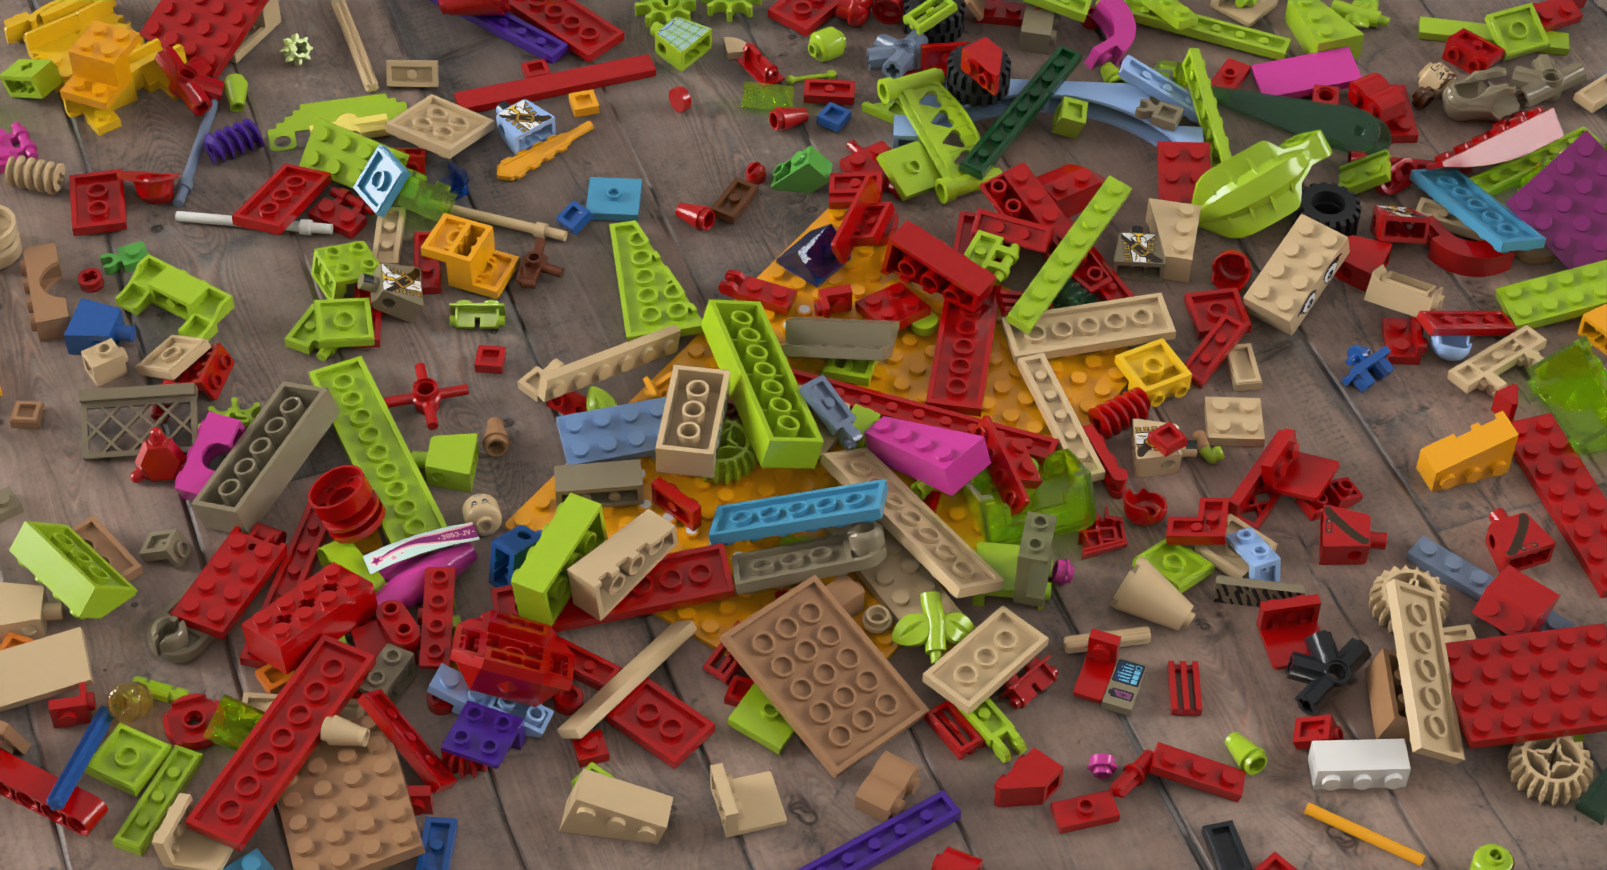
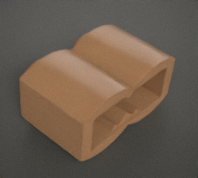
M885 751L855 795V808L882 822L902 813L906 803L904 800L909 794L914 795L920 785L921 778L918 777L919 767Z

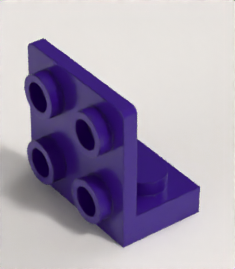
M467 700L441 745L442 751L497 769L510 747L521 750L526 742L524 719Z

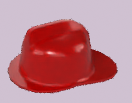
M122 171L117 173L116 176L119 179L133 182L137 195L143 201L150 204L170 203L173 200L174 179L178 178L180 174Z

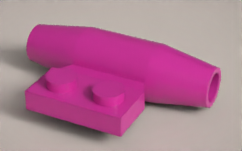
M470 542L454 544L431 554L428 552L379 570L378 572L382 575L386 584L375 593L378 606L388 600H397L402 602L407 609L414 607L423 601L425 569L428 567L455 568L456 579L477 560L478 557L474 547Z

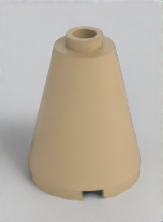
M1140 556L1135 562L1136 566L1133 571H1129L1120 585L1110 606L1116 610L1179 631L1181 627L1187 629L1196 615L1192 612L1194 605L1147 559Z

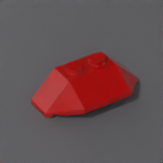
M1069 163L1036 177L1063 214L1070 217L1084 211L1106 180L1103 176L1086 167Z

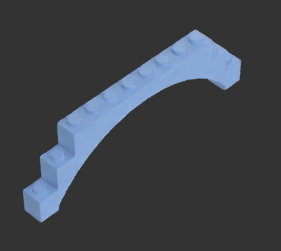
M1010 79L1007 96H1004L1002 101H997L995 105L971 107L969 104H961V106L973 122L1000 116L1030 80ZM1064 81L1038 112L1054 113L1062 98L1066 96L1088 102L1086 118L1126 130L1156 147L1158 141L1204 142L1203 127L1177 126L1175 131L1151 125V119L1149 118L1139 119L1135 117L1136 107H1140V100H1150V95L1129 83ZM925 96L920 104L941 107L936 102V96ZM939 113L931 123L944 127H953L947 121L948 117L944 113ZM894 115L893 149L917 140L921 142L907 116Z

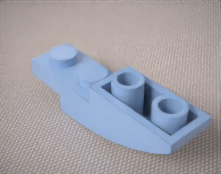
M443 663L439 666L427 689L428 693L454 705L451 712L458 715L468 700L523 718L525 736L541 738L554 713L553 710L541 704L533 707L472 691L469 689L461 672Z

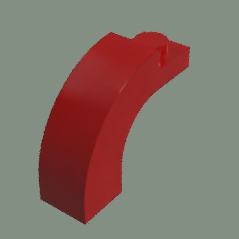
M1433 215L1429 216L1431 221L1427 243L1425 244L1429 247L1427 258L1437 266L1449 272L1469 277L1493 276L1511 269L1515 251L1501 253L1496 251L1486 240L1468 241L1460 239L1451 234Z

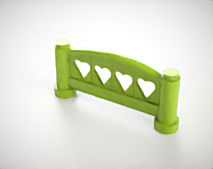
M932 68L895 79L892 77L879 79L877 91L880 100L884 104L898 101L942 178L936 179L934 187L936 196L942 204L954 202L956 197L980 191V184L1002 173L999 167H992L986 176L979 180L959 171V164H955V161L962 153H969L981 137L967 112L942 85L945 82V76L941 69ZM927 94H933L936 96V102L941 107L920 104V102ZM939 113H944L948 117L947 121L953 127H944L931 123ZM950 133H956L959 135V141L964 144V147L943 144V142Z

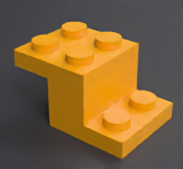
M94 20L68 50L73 76L61 88V98L107 111L133 80L128 56L141 41L140 33Z
M447 213L442 215L421 246L422 256L446 262L449 286L497 300L520 265L519 256L495 250L493 226Z

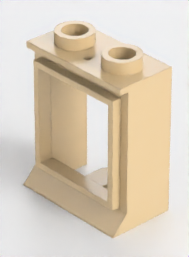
M1382 264L1373 271L1364 300L1417 317L1420 311H1441L1445 296L1441 295L1444 287H1440L1437 290L1436 285L1393 271L1387 272Z

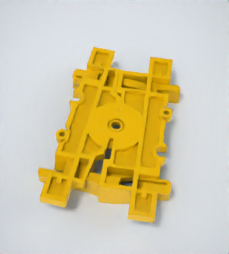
M54 0L30 15L26 11L4 20V31L9 45L24 41L28 55L32 59L52 60L58 67L63 82L55 88L56 93L60 92L61 88L73 76L68 50L94 20L132 31L135 30L132 29L131 22L125 24L123 15H116L114 13L113 7L117 5L116 0ZM140 36L141 41L128 56L133 80L107 111L62 99L67 115L70 118H75L83 114L85 121L100 136L122 126L121 120L114 110L137 101L136 91L142 87L150 93L161 88L174 101L179 99L169 91L170 80L155 60L156 54L163 50L159 39L156 38L145 44V39ZM181 44L173 46L184 64H186L184 47Z

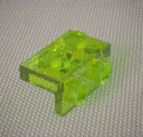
M224 694L203 737L212 740L218 745L237 751L265 712Z

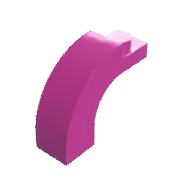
M1100 0L1090 17L1104 31L1107 40L1093 47L1087 57L1085 64L1090 70L1098 65L1102 66L1106 62H1111L1115 66L1118 65L1133 43L1136 34L1134 16L1124 0Z

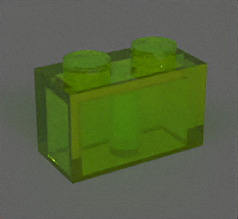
M413 170L393 203L438 222L444 213L450 214L457 194L450 191V185L440 181H436V184L426 181L428 176Z

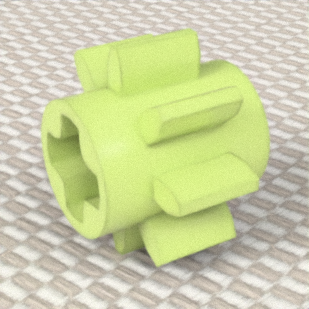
M296 33L291 35V39L286 38L282 40L285 45L280 52L286 57V63L294 60L295 66L302 65V60L308 61L311 59L308 54L313 47L307 42L308 37L299 39V35Z

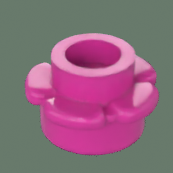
M1068 558L1065 560L1057 559L1052 569L1051 581L1059 583V586L1062 587L1066 582L1070 583L1074 575V566L1070 565Z
M1104 753L1090 756V764L1087 765V770L1091 771L1093 776L1098 779L1110 778L1112 773H1115L1118 768L1117 764H1115V757Z

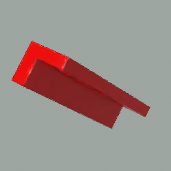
M1280 429L1229 499V515H1234L1257 531L1283 496V494L1264 490L1261 463L1283 432ZM1267 493L1270 501L1258 503L1255 495ZM1253 511L1257 515L1255 522L1241 517L1243 513Z

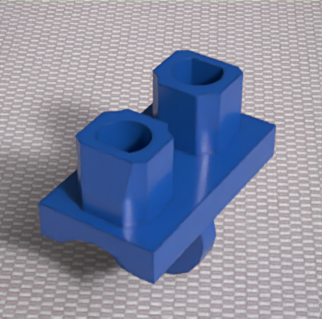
M1353 345L1347 351L1348 359H1346V364L1348 366L1354 365V367L1350 369V374L1341 381L1346 387L1353 383L1362 393L1365 392L1376 382L1369 371L1372 370L1379 380H1383L1394 370V367L1386 358L1391 351L1385 345L1368 357L1370 354L1368 347L1362 348L1359 345Z

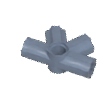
M912 30L910 34L900 40L884 33L878 35L873 43V48H867L866 56L869 71L882 70L884 75L895 79L903 76L907 71L917 68L920 45L928 44V36L924 34L919 36L916 30Z

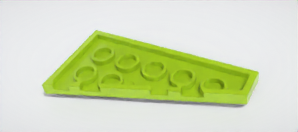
M637 221L609 224L627 342L672 325H676L681 330L680 337L704 333L701 327L703 319L699 316L697 308L693 303H690L685 295V291L668 266L663 264L657 250L654 251L648 237Z

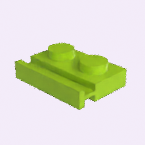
M1384 149L1339 166L1341 174H1339V186H1344L1348 188L1347 191L1357 194L1391 181V163L1389 161L1391 155L1388 150Z

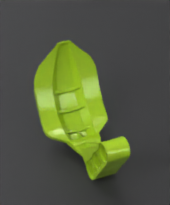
M1321 129L1292 136L1279 144V147L1268 141L1257 142L1206 171L1196 183L1191 202L1193 205L1201 206L1198 227L1224 238L1237 239L1252 235L1296 211L1301 204L1302 182L1311 166L1333 154Z

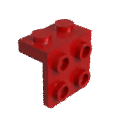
M1318 594L1299 595L1292 598L1271 599L1260 602L1256 626L1273 669H1286L1293 651L1310 656L1304 641L1308 636L1321 631L1317 622L1322 604Z

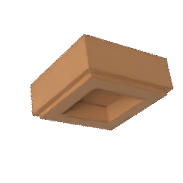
M16 401L9 421L11 428L39 429L45 412L44 402Z

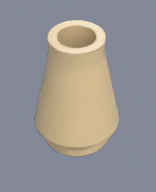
M334 715L333 717L327 716L325 718L320 736L321 740L327 742L329 746L366 747L370 738V729Z

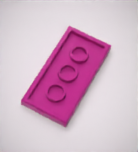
M1349 46L1251 65V73L1263 104L1310 96L1313 93L1314 84L1340 87L1339 90L1349 88L1351 81L1362 77Z

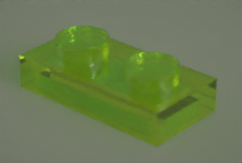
M744 81L741 107L762 110H774L776 107L793 108L795 87Z

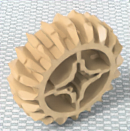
M1407 565L1402 570L1394 566L1391 571L1384 570L1381 576H1377L1374 580L1373 587L1370 588L1369 609L1372 610V618L1379 619V627L1388 626L1389 633L1393 631L1386 583L1393 579L1436 592L1442 625L1445 623L1446 616H1448L1450 610V594L1446 593V585L1440 584L1439 577H1430L1429 570L1423 573L1419 571L1418 566L1414 570L1409 569Z
M1573 736L1514 743L1508 755L1507 772L1511 773V782L1518 783V791H1527L1528 799L1535 796L1538 798L1539 804L1544 800H1548L1552 807L1557 801L1566 805L1569 800L1576 802L1580 794L1584 795L1589 783L1592 781L1594 766L1593 761L1590 760V751L1583 750V742H1574Z

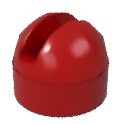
M759 162L750 163L746 169V180L756 185L765 182V166Z

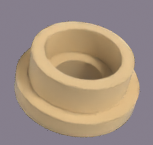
M873 605L863 614L862 624L869 632L883 633L890 629L892 616L886 607Z

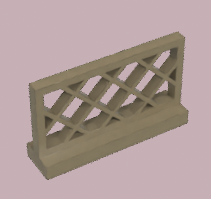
M195 383L79 390L83 460L137 457L140 451L137 449L150 436L151 429L158 427L168 416H171L180 426L167 438L174 439L183 429H186L192 435V445H194L198 437V388ZM190 403L191 414L183 422L171 413L179 404ZM158 405L165 413L153 424L143 414L150 406ZM163 405H171V406L167 409V408L164 407ZM143 406L139 411L135 408ZM129 407L136 415L124 426L114 416L121 408ZM114 408L111 413L106 409ZM101 409L108 416L95 427L89 422L88 410ZM141 417L151 428L139 439L129 429ZM111 419L123 428L112 440L100 432ZM190 421L192 430L186 426ZM89 427H91L94 430L90 435ZM127 432L138 442L130 450L122 451L115 444ZM97 434L109 443L101 452L90 453L89 443ZM191 446L178 447L184 454H187ZM112 447L117 450L108 452Z

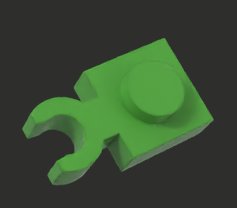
M141 241L117 248V254H103L100 256V260L106 275L115 274L122 268H124L125 273L135 271L137 264L148 255V251L144 242Z

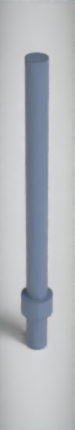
M210 100L213 103L212 107L204 114L183 176L178 179L175 188L177 193L173 201L174 206L178 208L183 207L186 196L191 193L193 188L192 180L205 146L204 136L211 129L220 103L218 100Z

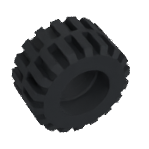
M904 0L903 16L927 0ZM953 0L957 4L958 10L923 33L928 36V44L956 42L957 38L962 36L966 7L963 0ZM903 22V31L907 35L911 33L912 29L910 24L906 25Z
M972 43L956 47V50L950 53V57L947 60V90L956 100H960L961 104H969L971 107H987L989 104L995 105L997 101H1002L1004 96H1007L1010 87L1011 59L1008 58V54L1002 51L998 94L993 95L961 69L962 48Z
M1312 183L1310 187L1305 186L1302 188L1301 204L1292 214L1291 228L1299 216L1303 214L1347 237L1351 235L1356 236L1361 214L1360 200L1355 198L1356 194L1354 192L1347 191L1348 188L1337 186L1338 184Z

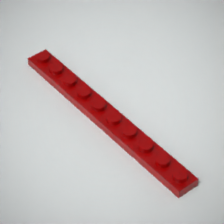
M791 368L798 386L819 377V375ZM826 378L842 400L850 404V410L857 404L881 414L880 419L886 416L971 434L972 430L981 420L973 416ZM993 422L999 436L1022 439L1030 456L1038 464L1050 467L1058 448L1059 439Z

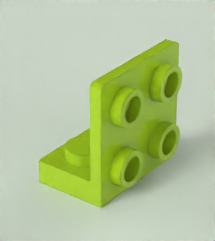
M355 241L314 249L311 275L327 299H344V294L347 292V284L358 283L362 273L373 275L380 263L365 241Z

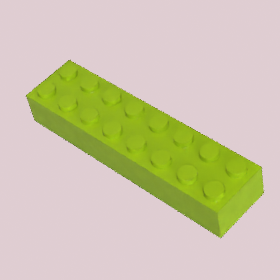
M709 299L701 327L719 369L730 371V395L762 468L815 469L824 441L805 399L799 392L798 383L761 302Z

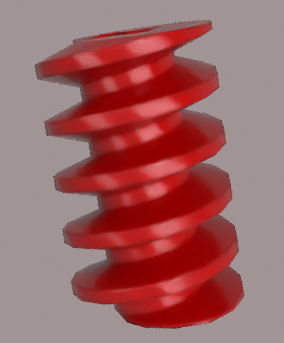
M1134 387L1131 391L1115 396L1104 404L1090 408L1087 411L1090 424H1093L1097 432L1101 433L1104 439L1108 440L1112 437V434L1119 435L1121 429L1123 431L1129 430L1133 419L1148 420L1150 400L1143 389Z

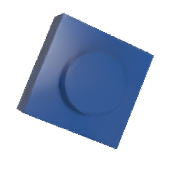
M829 102L817 115V124L838 133L852 119V111Z
M573 200L555 219L559 225L577 235L594 216L590 210Z

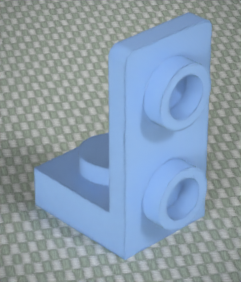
M1248 527L1227 535L1226 541L1249 565V579L1280 582L1281 558L1253 528Z

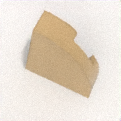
M723 37L727 60L738 59L744 56L743 47L746 44L745 41L734 37Z

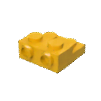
M1163 338L1115 356L1116 366L1129 381L1128 390L1131 391L1134 387L1143 389L1147 393L1152 407L1161 405L1165 398L1173 395L1176 398L1183 397L1190 389L1192 373Z

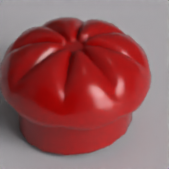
M839 0L836 17L847 20L851 27H860L864 25L871 14L870 9L873 6V0Z

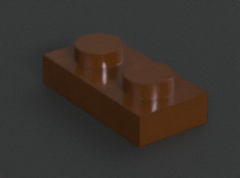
M735 177L711 207V210L715 212L716 218L734 225L758 195L759 185Z

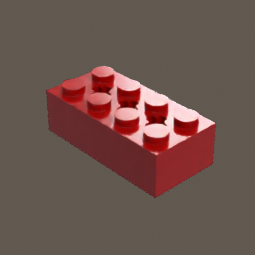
M332 562L260 612L255 613L251 618L243 622L241 626L249 653L288 675L300 666L322 634L336 640L340 639L375 615L378 603L372 582Z

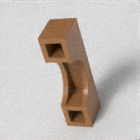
M49 243L23 248L24 260H19L22 276H27V278L22 279L25 294L31 295L26 297V303L29 313L34 312V315L29 316L32 332L38 331L40 342L64 338V333L71 321L66 298L52 296L47 293L53 285L63 280L56 244Z

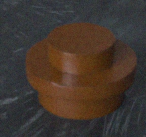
M1422 86L1417 89L1412 95V105L1414 107L1418 106L1421 110L1426 108L1436 96L1433 93V88L1430 86L1424 88Z

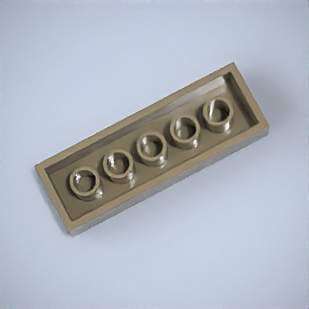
M286 381L280 384L191 503L205 528L231 532L235 526L241 527L242 533L249 535L252 527L257 522H261L339 415L340 411L328 388Z

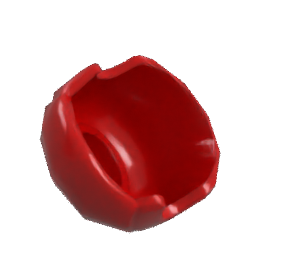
M1230 249L1222 251L1214 259L1215 261L1211 265V281L1218 289L1237 287L1240 292L1248 284L1252 275V265L1246 254Z
M1129 488L1123 495L1125 517L1134 525L1142 527L1152 526L1161 522L1166 517L1168 506L1165 498L1160 494L1148 492L1145 488H1142L1139 493L1133 494Z

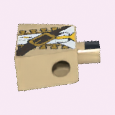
M1133 419L1130 440L1134 478L1179 472L1182 457L1197 456V441L1188 440L1187 446L1165 457L1147 440L1149 432L1166 423Z

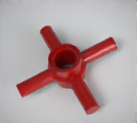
M417 363L414 366L417 380L413 384L412 393L384 397V401L388 408L414 404L416 411L425 415L427 428L429 430H436L439 426L436 412L440 408L441 399L469 395L468 385L438 388V383L434 379L428 378L425 364Z

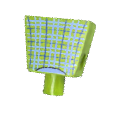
M681 17L673 18L666 25L656 21L650 28V35L655 37L656 54L681 72L712 48V29Z

